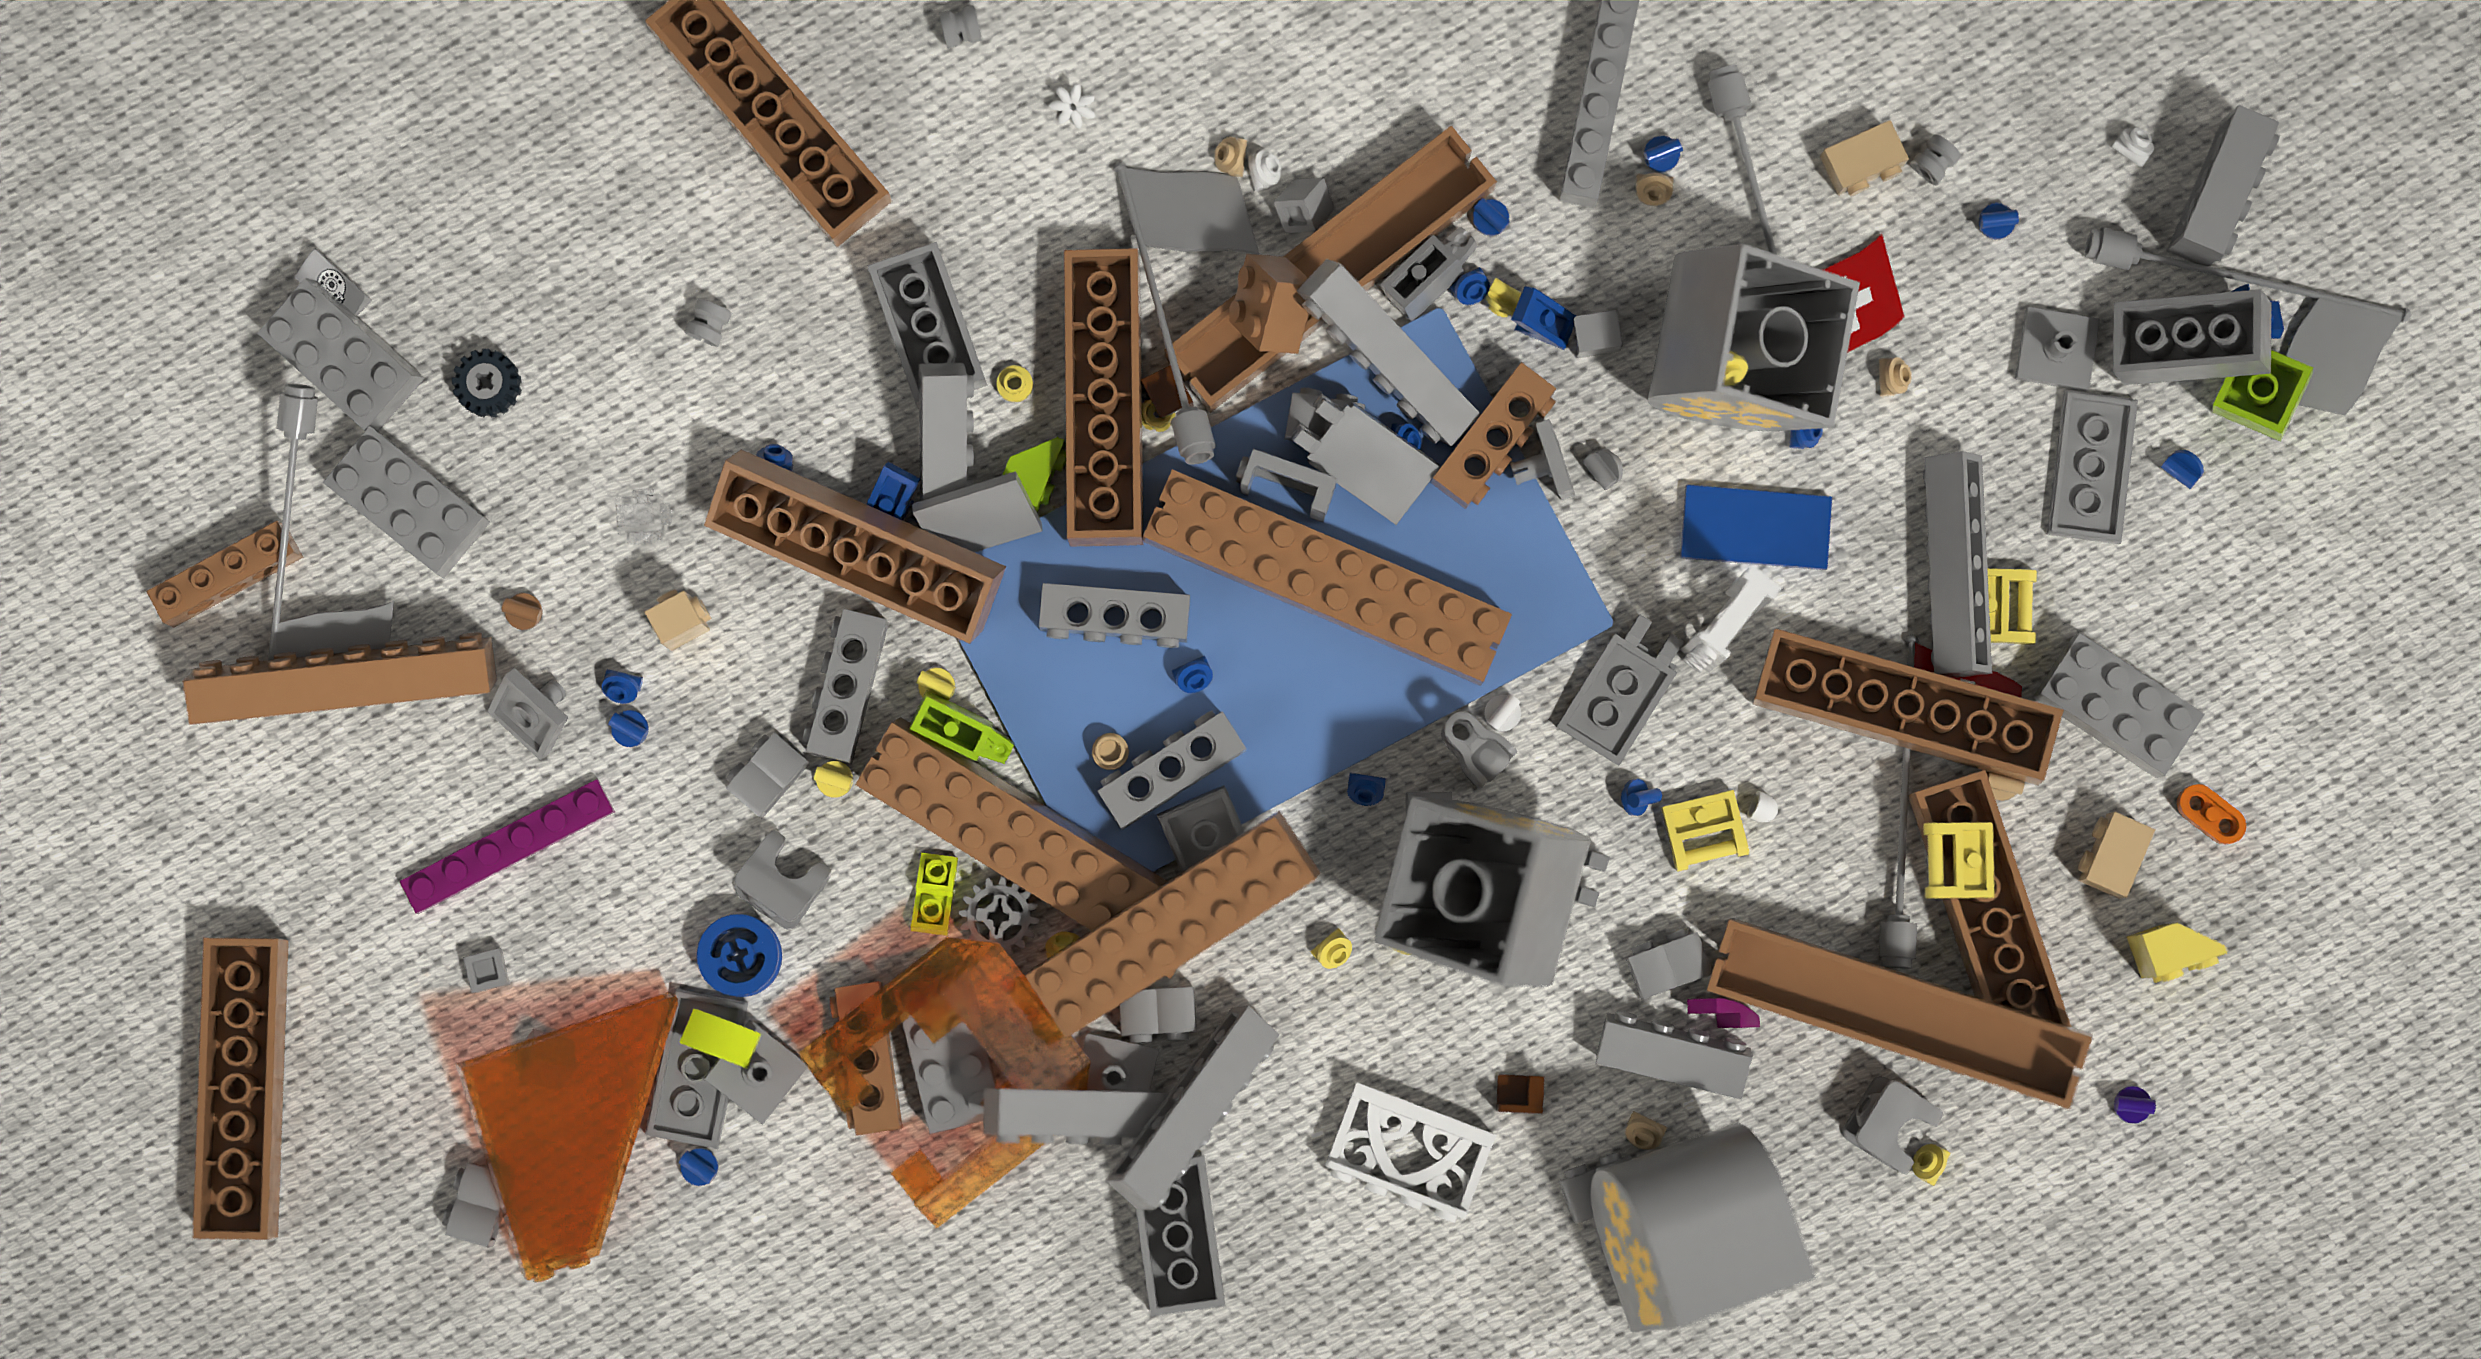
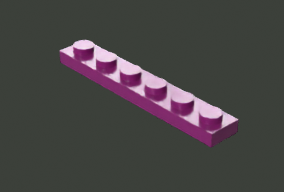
M596 779L399 882L415 913L420 914L615 813V810L600 781Z

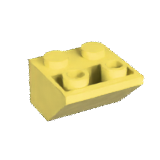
M2179 923L2158 925L2126 937L2141 979L2153 978L2154 983L2166 982L2184 976L2182 969L2186 967L2191 971L2216 965L2219 963L2217 956L2228 953L2225 945Z

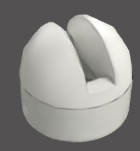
M1757 791L1749 806L1747 818L1760 823L1769 822L1778 814V805L1776 800L1770 795Z

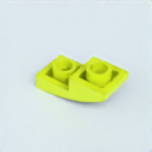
M921 853L910 926L911 931L948 936L958 857Z
M693 1009L679 1043L748 1069L762 1034L706 1012Z

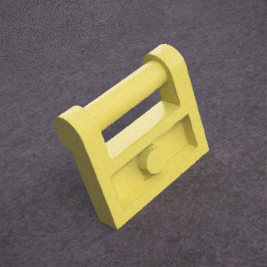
M1987 568L1991 643L2036 644V633L2032 632L2033 583L2037 581V571ZM2009 582L2018 583L2017 631H2009Z
M1734 790L1661 807L1677 872L1688 870V865L1736 854L1737 857L1749 855L1748 843ZM1731 829L1733 840L1688 851L1684 849L1682 840Z
M1925 823L1924 835H1928L1929 887H1925V898H1994L1993 823ZM1942 835H1953L1954 886L1944 887Z

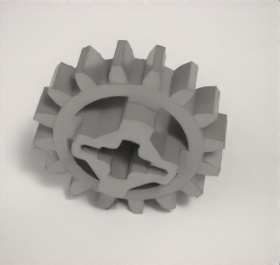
M1001 877L999 884L995 886L992 880L987 878L985 889L982 890L977 885L972 887L976 894L974 898L964 896L963 900L969 905L968 910L959 911V915L967 918V923L962 924L960 930L971 931L972 934L966 941L968 944H971L978 940L980 942L978 952L983 953L987 947H991L992 957H997L1000 949H1004L1006 954L1011 956L1013 955V945L1016 944L1021 949L1026 948L1022 940L1024 936L1035 937V934L1029 927L1030 924L1039 923V919L1031 917V912L1036 910L1038 905L1034 903L1028 904L1026 900L1031 896V893L1025 891L1020 894L1018 892L1020 886L1013 883L1011 887H1007L1005 877ZM995 893L991 904L986 908H977L979 902L984 897ZM1009 894L1019 901L1023 913L1014 912L1008 905ZM1002 899L1003 913L1009 915V920L1001 923V927H999L998 934L996 935L995 921L990 920L989 915L990 913H996ZM975 921L984 922L989 928L990 940H987L979 933ZM1012 926H1022L1013 938L1004 941L1007 930Z

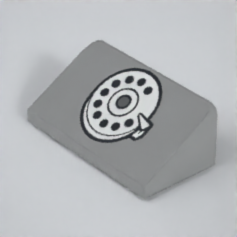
M316 248L308 255L294 277L300 283L304 278L318 281L356 316L372 301Z

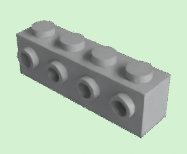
M964 363L919 364L920 501L973 485V480L967 479V467H973L974 463L973 445H967V433L974 430L973 410H967V398H973L974 382L973 375H967Z
M1626 1011L1606 1014L1596 1053V1064L1742 1100L1753 1058L1751 1048L1746 1047L1745 1042L1735 1038H1725L1724 1041L1712 1039L1709 1033L1698 1029H1688V1032L1673 1029V1024L1662 1020H1652V1023L1639 1021L1635 1014Z

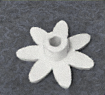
M1079 84L1073 86L1070 94L1062 87L1057 88V94L1061 100L1051 102L1049 107L1062 111L1058 118L1059 124H1063L1071 118L1075 127L1081 128L1082 116L1090 119L1095 118V113L1086 107L1094 101L1095 97L1093 95L1080 97L1081 87Z

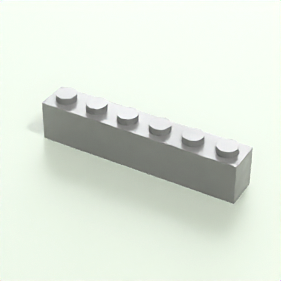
M1639 0L1600 1L1559 201L1595 208L1597 204Z
M1326 259L1297 290L1305 299V302L1302 304L1305 310L1317 320L1322 317L1329 325L1326 329L1327 333L1339 344L1343 345L1345 342L1353 350L1350 357L1364 370L1368 367L1376 375L1373 379L1375 384L1386 394L1389 395L1392 392L1400 400L1396 404L1397 407L1410 419L1416 417L1423 424L1420 431L1431 442L1436 444L1438 441L1452 446L1481 415L1340 263Z
M1959 451L1925 457L1923 480L1926 485L1927 499L1925 507V518L1928 522L1926 551L1930 567L1928 589L1931 594L1932 613L1930 615V627L1933 634L1931 661L1934 666V673L1951 678L1991 674L1992 658L1982 455Z
M1250 1006L1232 1007L1106 1179V1182L1137 1210H1149L1161 1206L1168 1198L1170 1193L1168 1189L1173 1182L1183 1176L1191 1165L1189 1160L1193 1154L1210 1140L1212 1135L1210 1131L1216 1122L1223 1119L1230 1112L1233 1106L1231 1102L1234 1097L1250 1084L1253 1079L1252 1072L1257 1065L1271 1055L1274 1049L1272 1045L1279 1034Z
M984 1088L983 1134L996 1135V1142L1019 1143V1135L1031 1136V1143H1054V1136H1065V1143L1088 1144V1137H1099V1144L1122 1145V1137L1133 1138V1142L1136 1140L1169 1093Z

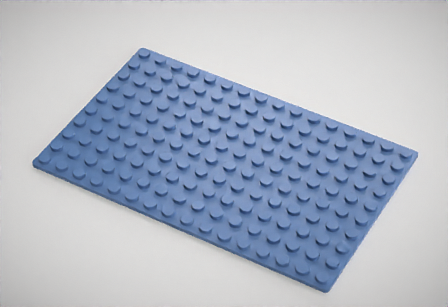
M1437 308L1400 327L1477 411L1482 414L1493 399L1446 312L1441 308ZM1350 354L1211 427L1215 448L1213 449L1214 456L1210 460L1200 464H1187L1185 458L1180 456L1178 447L1175 446L1144 462L1143 535L1155 507L1163 509L1159 504V498L1173 469L1511 613V619L1497 649L1490 647V649L1496 651V654L1481 686L1149 545L1144 541V545L1070 547L1067 540V504L1040 517L1042 522L1041 532L975 552L1006 566L984 630L970 644L960 639L959 641L1048 808L1152 872L1176 860L1156 814L1224 785L1242 825L1601 634L1613 625L1611 615L1538 481L1535 478L1517 485L1514 474L1517 473L1512 471L1511 464L1507 466L1500 477L1493 473L1486 482V485L1490 487L1488 493L1478 505L1471 502L1467 509L1451 499L1430 481L1397 525L1337 483L1324 523L1310 518L1315 496L1255 477L1248 496L1241 494V484L1236 482L1237 472L1243 456L1250 458L1253 449L1319 471L1308 463L1307 455L1310 452L1294 441L1285 439L1292 393H1300V388L1320 390L1329 399H1336L1337 394L1358 397V403L1365 404L1364 411L1390 429L1392 424L1413 425L1421 437L1420 451L1439 463L1440 467L1473 426L1472 424L1452 446L1441 441L1434 444L1420 431L1423 424L1416 417L1410 419L1396 405L1400 400L1392 392L1388 395L1381 390L1373 381L1376 375L1369 367L1366 370L1361 368L1350 357ZM1494 429L1486 434L1487 440L1492 446L1500 447L1506 443V436L1500 430ZM1515 444L1508 453V456L1512 458L1511 462L1525 459L1519 446ZM1471 458L1464 463L1465 470L1470 475L1478 476L1484 472V465L1479 459ZM1042 584L1190 595L1187 643L1179 642V648H1165L1157 646V640L1142 639V645H1128L1120 643V637L1106 636L1105 642H1091L1083 640L1084 634L1069 633L1068 639L1046 637L1047 631H1040L1039 629ZM1080 604L1072 606L1068 611V619L1074 623H1081L1088 617V609ZM1117 607L1108 609L1104 615L1105 622L1111 626H1118L1125 619L1124 611ZM1154 610L1146 611L1141 617V624L1148 629H1155L1162 622V616ZM1205 655L1213 672L1212 681L1202 691L1196 693L1182 691L1176 683L1171 670ZM1213 711L1217 715L1223 711L1245 745L1246 752L1122 830L1098 793V790L1103 787L1100 781L1117 770L1122 775L1134 768L1132 761L1148 750L1153 755L1165 748L1163 741L1181 730L1186 735L1197 728L1194 721L1204 714ZM1106 733L1120 735L1126 741L1129 748L1127 761L1123 766L1115 770H1105L1099 767L1092 756V747L1095 740ZM1198 738L1193 741L1190 750L1194 756L1204 758L1211 753L1212 744L1205 738ZM1174 758L1164 759L1159 767L1160 773L1167 778H1173L1179 774L1181 764ZM1135 778L1130 782L1128 791L1133 797L1141 798L1149 792L1150 784L1144 778Z

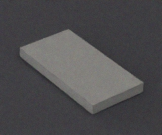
M2070 390L2063 392L2047 535L2121 544L2138 404L2137 399Z
M679 989L674 990L645 1135L719 1149L729 1098L703 1079L719 1058L679 1042L693 1009L744 1027L748 1003Z

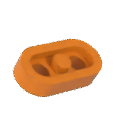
M2195 784L2184 788L2179 793L2177 809L2181 816L2216 843L2232 844L2244 836L2246 820L2243 814L2209 787ZM2192 797L2200 799L2201 807L2199 810H2193L2190 807L2189 802ZM2222 819L2230 823L2231 828L2228 833H2223L2219 829V823Z

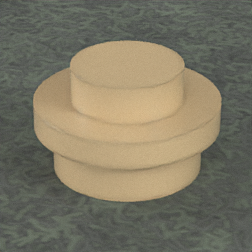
M1106 733L1095 740L1092 747V756L1099 767L1105 770H1115L1123 766L1128 759L1129 748L1126 741L1120 735Z

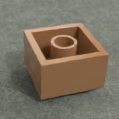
M1246 254L1244 265L1238 273V288L1235 300L1229 308V322L1259 351L1298 354L1309 313L1302 306L1305 299L1297 290L1308 277L1286 257Z

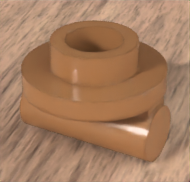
M527 593L517 594L511 599L506 598L502 605V612H505L509 624L519 630H529L535 627L542 618L543 610L541 603L536 597Z

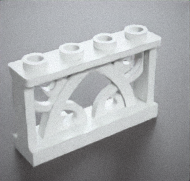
M1751 565L1727 589L1725 594L1730 599L1705 631L1700 630L1681 648L1680 651L1686 654L1683 660L1698 672H1701L1703 669L1707 672L1712 671L1731 654L1726 647L1751 615L1754 616L1770 603L1782 587Z
M1356 1082L1325 1166L1332 1169L1329 1175L1347 1183H1351L1352 1178L1355 1177L1367 1182L1364 1189L1384 1197L1387 1190L1401 1195L1400 1203L1419 1210L1422 1203L1436 1208L1435 1216L1455 1223L1457 1216L1466 1219L1496 1135ZM1359 1101L1368 1102V1131H1349ZM1395 1116L1399 1118L1401 1127L1397 1132H1381L1380 1126L1390 1128L1387 1125L1389 1117ZM1416 1121L1424 1123V1145L1429 1154L1438 1161L1422 1170L1401 1175L1391 1162L1383 1140L1402 1138L1413 1129ZM1437 1134H1443L1447 1137V1144L1441 1147L1443 1150L1449 1151L1445 1156L1441 1155L1432 1144V1139ZM1355 1138H1369L1371 1146L1364 1145L1355 1150V1152H1363L1365 1154L1366 1162L1363 1165L1350 1164L1344 1156L1346 1144ZM1474 1142L1481 1146L1468 1177L1465 1171L1456 1163ZM1378 1163L1390 1182L1367 1173L1374 1169ZM1448 1169L1454 1171L1462 1182V1192L1453 1200H1445L1437 1194V1187L1442 1183L1447 1184L1450 1189L1452 1187L1450 1179L1443 1174ZM1427 1182L1426 1191L1428 1196L1409 1190L1406 1187Z

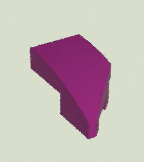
M1721 998L1687 999L1688 1014H1716L1717 1028L1760 1027V1016L1747 1006L1736 1001Z

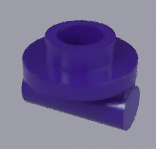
M2129 1086L2117 1093L2114 1100V1109L2121 1120L2135 1124L2144 1121L2150 1114L2155 1113L2156 1101L2151 1099L2144 1089Z

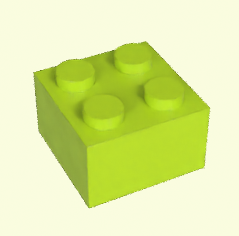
M2271 350V374L2226 377L2214 401L2212 413L2281 442L2312 377L2313 367Z

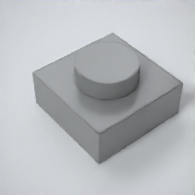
M502 948L463 957L471 993L510 985Z

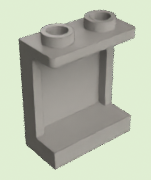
M1253 449L1250 458L1243 456L1236 476V482L1241 484V494L1247 496L1255 477H1260L1315 496L1310 518L1323 523L1337 483L1336 477Z

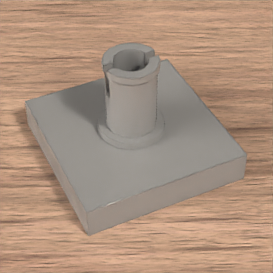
M2028 306L2025 312L2015 379L2087 392L2090 388L2100 319Z
M1550 419L1536 423L1543 449L1541 454L1510 463L1512 471L1517 473L1514 474L1517 485L1549 474V477H1553L1561 500L1576 496Z
M515 668L503 677L487 711L540 761L551 752L568 719V716L556 706L566 696L565 690L557 681L549 680L545 686L538 690Z
M749 1020L744 1027L762 1035L748 1069L719 1058L703 1079L763 1125L809 1065L753 1021Z
M1086 1034L1074 1090L1150 1092L1159 1049Z

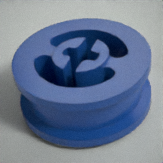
M733 914L716 920L705 930L697 948V963L701 975L712 988L726 995L748 997L764 991L774 982L782 965V947L777 935L766 923L752 916ZM737 929H748L757 935V941L754 944L741 938L735 939L740 949L748 951V955L743 957L744 964L747 969L752 970L758 962L759 955L764 954L763 967L752 979L741 983H733L723 977L722 971L727 968L737 973H744L741 964L731 960V957L736 954L733 943L726 942L722 947L720 957L716 958V946L727 933Z

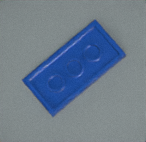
M1686 485L1680 558L1827 570L1832 497Z

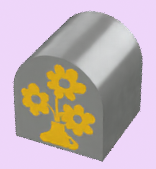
M1745 244L1690 250L1676 254L1673 261L1648 403L1660 411L1677 417L1734 429L1788 431L1834 428L1860 283ZM1729 351H1732L1745 359L1748 364V370L1743 379L1736 385L1723 386L1727 361H1733L1734 355L1729 354Z
M1411 797L1374 943L1501 986L1553 985L1591 839L1584 834L1547 821L1494 807L1455 800Z
M1733 1123L1597 1171L1592 1178L1591 1204L1596 1230L1631 1332L1681 1328L1816 1279L1778 1170L1759 1138L1743 1124Z

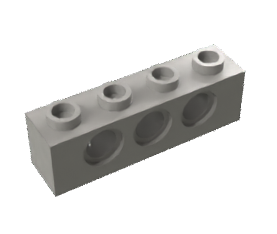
M1043 583L1039 629L1040 631H1047L1046 637L1054 639H1068L1069 633L1084 634L1083 640L1091 642H1105L1106 636L1120 637V643L1142 645V639L1157 640V646L1179 648V642L1187 643L1190 595ZM1077 604L1083 605L1088 609V617L1081 623H1074L1068 619L1069 609ZM1113 607L1122 609L1125 613L1124 621L1118 626L1107 624L1104 620V615L1108 609ZM1154 610L1162 616V622L1157 628L1148 629L1141 624V617L1146 611Z
M843 609L841 617L835 616L830 637L836 638L832 652L826 651L821 668V673L826 674L823 688H816L812 701V708L817 709L813 723H807L802 744L807 745L806 752L809 754L848 764L853 763L889 622L886 619ZM852 641L861 642L863 645V653L856 660H849L844 655L846 645ZM844 676L851 677L854 681V688L851 693L845 696L838 695L835 691L836 681ZM832 712H841L844 715V725L838 731H829L825 724L827 716Z
M1213 711L1204 714L1194 721L1197 727L1186 735L1181 730L1163 741L1165 748L1153 755L1148 750L1132 761L1134 768L1122 775L1117 770L1100 781L1103 787L1098 790V793L1122 830L1246 752L1245 745L1223 711L1217 715ZM1198 738L1207 739L1212 744L1211 753L1204 758L1194 756L1190 750L1193 741ZM1174 758L1179 761L1181 770L1177 776L1167 778L1160 773L1159 767L1164 759ZM1144 778L1149 782L1150 789L1147 795L1136 798L1129 793L1128 787L1133 779Z

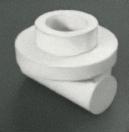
M2141 128L2124 129L2111 146L2140 167L2144 165L2154 151L2151 136Z
M1261 150L1246 156L1256 192L1268 189L1269 186L1278 183L1281 176V165L1271 152Z
M1510 693L1493 697L1486 704L1484 710L1486 723L1492 729L1499 732L1513 729L1521 718L1520 701Z

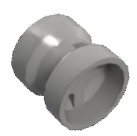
M975 5L964 7L961 12L955 14L950 10L939 13L947 48L956 47L963 40H968L971 43L983 41Z
M1934 134L1926 143L1927 149L1923 153H1918L1911 160L1910 165L1927 182L1932 185H1938L1945 177V170L1948 167H1953L1959 161L1961 153L1950 141L1938 134Z
M698 299L694 308L696 313L694 320L688 322L684 333L699 341L703 338L704 343L718 347L722 339L721 329L723 325L729 322L732 312L710 301Z

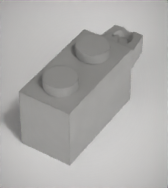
M1462 227L1442 241H1439L1432 235L1380 286L1388 300L1412 322L1465 273L1462 265L1478 245L1474 238Z

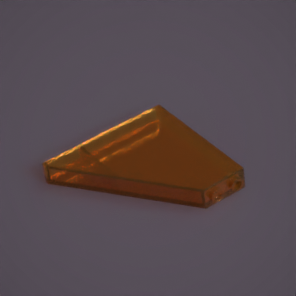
M668 991L456 1063L521 1275L527 1281L531 1279L534 1282L548 1280L555 1276L554 1271L567 1266L571 1270L584 1267L591 1263L590 1258L600 1254L678 1006V999L675 994Z

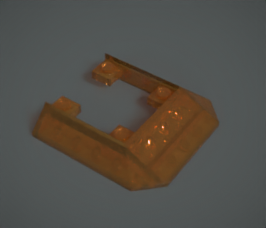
M954 937L944 938L798 1052L819 1085H822L844 1114L874 1091V1088L852 1061L910 1016L913 1017L933 1044L961 1022H964L1008 1078L998 1087L1001 1089L1087 1091L1091 1063L1089 1057L1072 1036L1065 1038L1025 975L1000 943ZM984 1098L980 1101V1104L982 1105L983 1108H984ZM994 1135L943 1176L920 1148L895 1167L891 1174L914 1202L915 1207L937 1229L1045 1143H1031V1136L1019 1135V1143L996 1142V1135Z

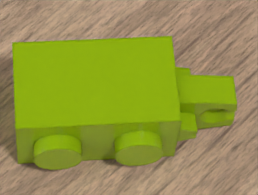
M926 690L910 722L911 730L974 761H977L980 756L1005 764L1014 747L1013 741L993 728V722Z

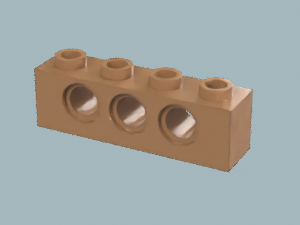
M1521 362L1435 474L1431 483L1465 509H1467L1471 502L1478 505L1490 490V487L1486 485L1493 473L1500 477L1512 461L1508 453L1515 444L1522 448L1534 432L1530 425L1537 415L1544 419L1557 402L1552 398L1556 387ZM1513 401L1524 402L1528 407V414L1522 418L1513 416L1509 411V404ZM1494 429L1500 430L1506 436V443L1500 447L1492 446L1488 442L1486 434ZM1471 458L1479 459L1484 465V472L1478 476L1470 475L1465 470L1464 463Z
M275 521L147 590L146 592L162 622L171 627H176L276 573L278 569L282 523ZM290 531L285 567L304 558Z
M877 981L834 988L836 996L830 997L832 1018H839L841 1033H835V1042L838 1056L844 1055L846 1070H840L843 1092H850L851 1106L846 1107L848 1128H855L856 1136L902 1129L903 1125L882 982ZM859 1011L866 1013L870 1020L868 1029L862 1033L855 1032L850 1025L851 1017ZM863 1048L870 1049L875 1055L874 1065L868 1070H863L856 1064V1054ZM867 1085H874L880 1091V1100L873 1107L865 1105L861 1099V1092Z

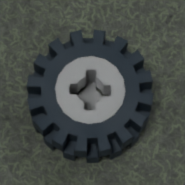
M482 349L483 352L474 350L470 352V357L463 356L460 359L462 361L460 367L456 365L454 368L456 376L455 378L452 377V384L455 387L453 393L458 398V402L472 414L474 413L484 418L485 416H490L491 418L498 417L497 414L507 413L509 411L508 408L511 405L515 406L518 402L516 397L521 395L522 390L520 388L522 380L518 374L519 370L501 352L496 350L492 352L490 349Z

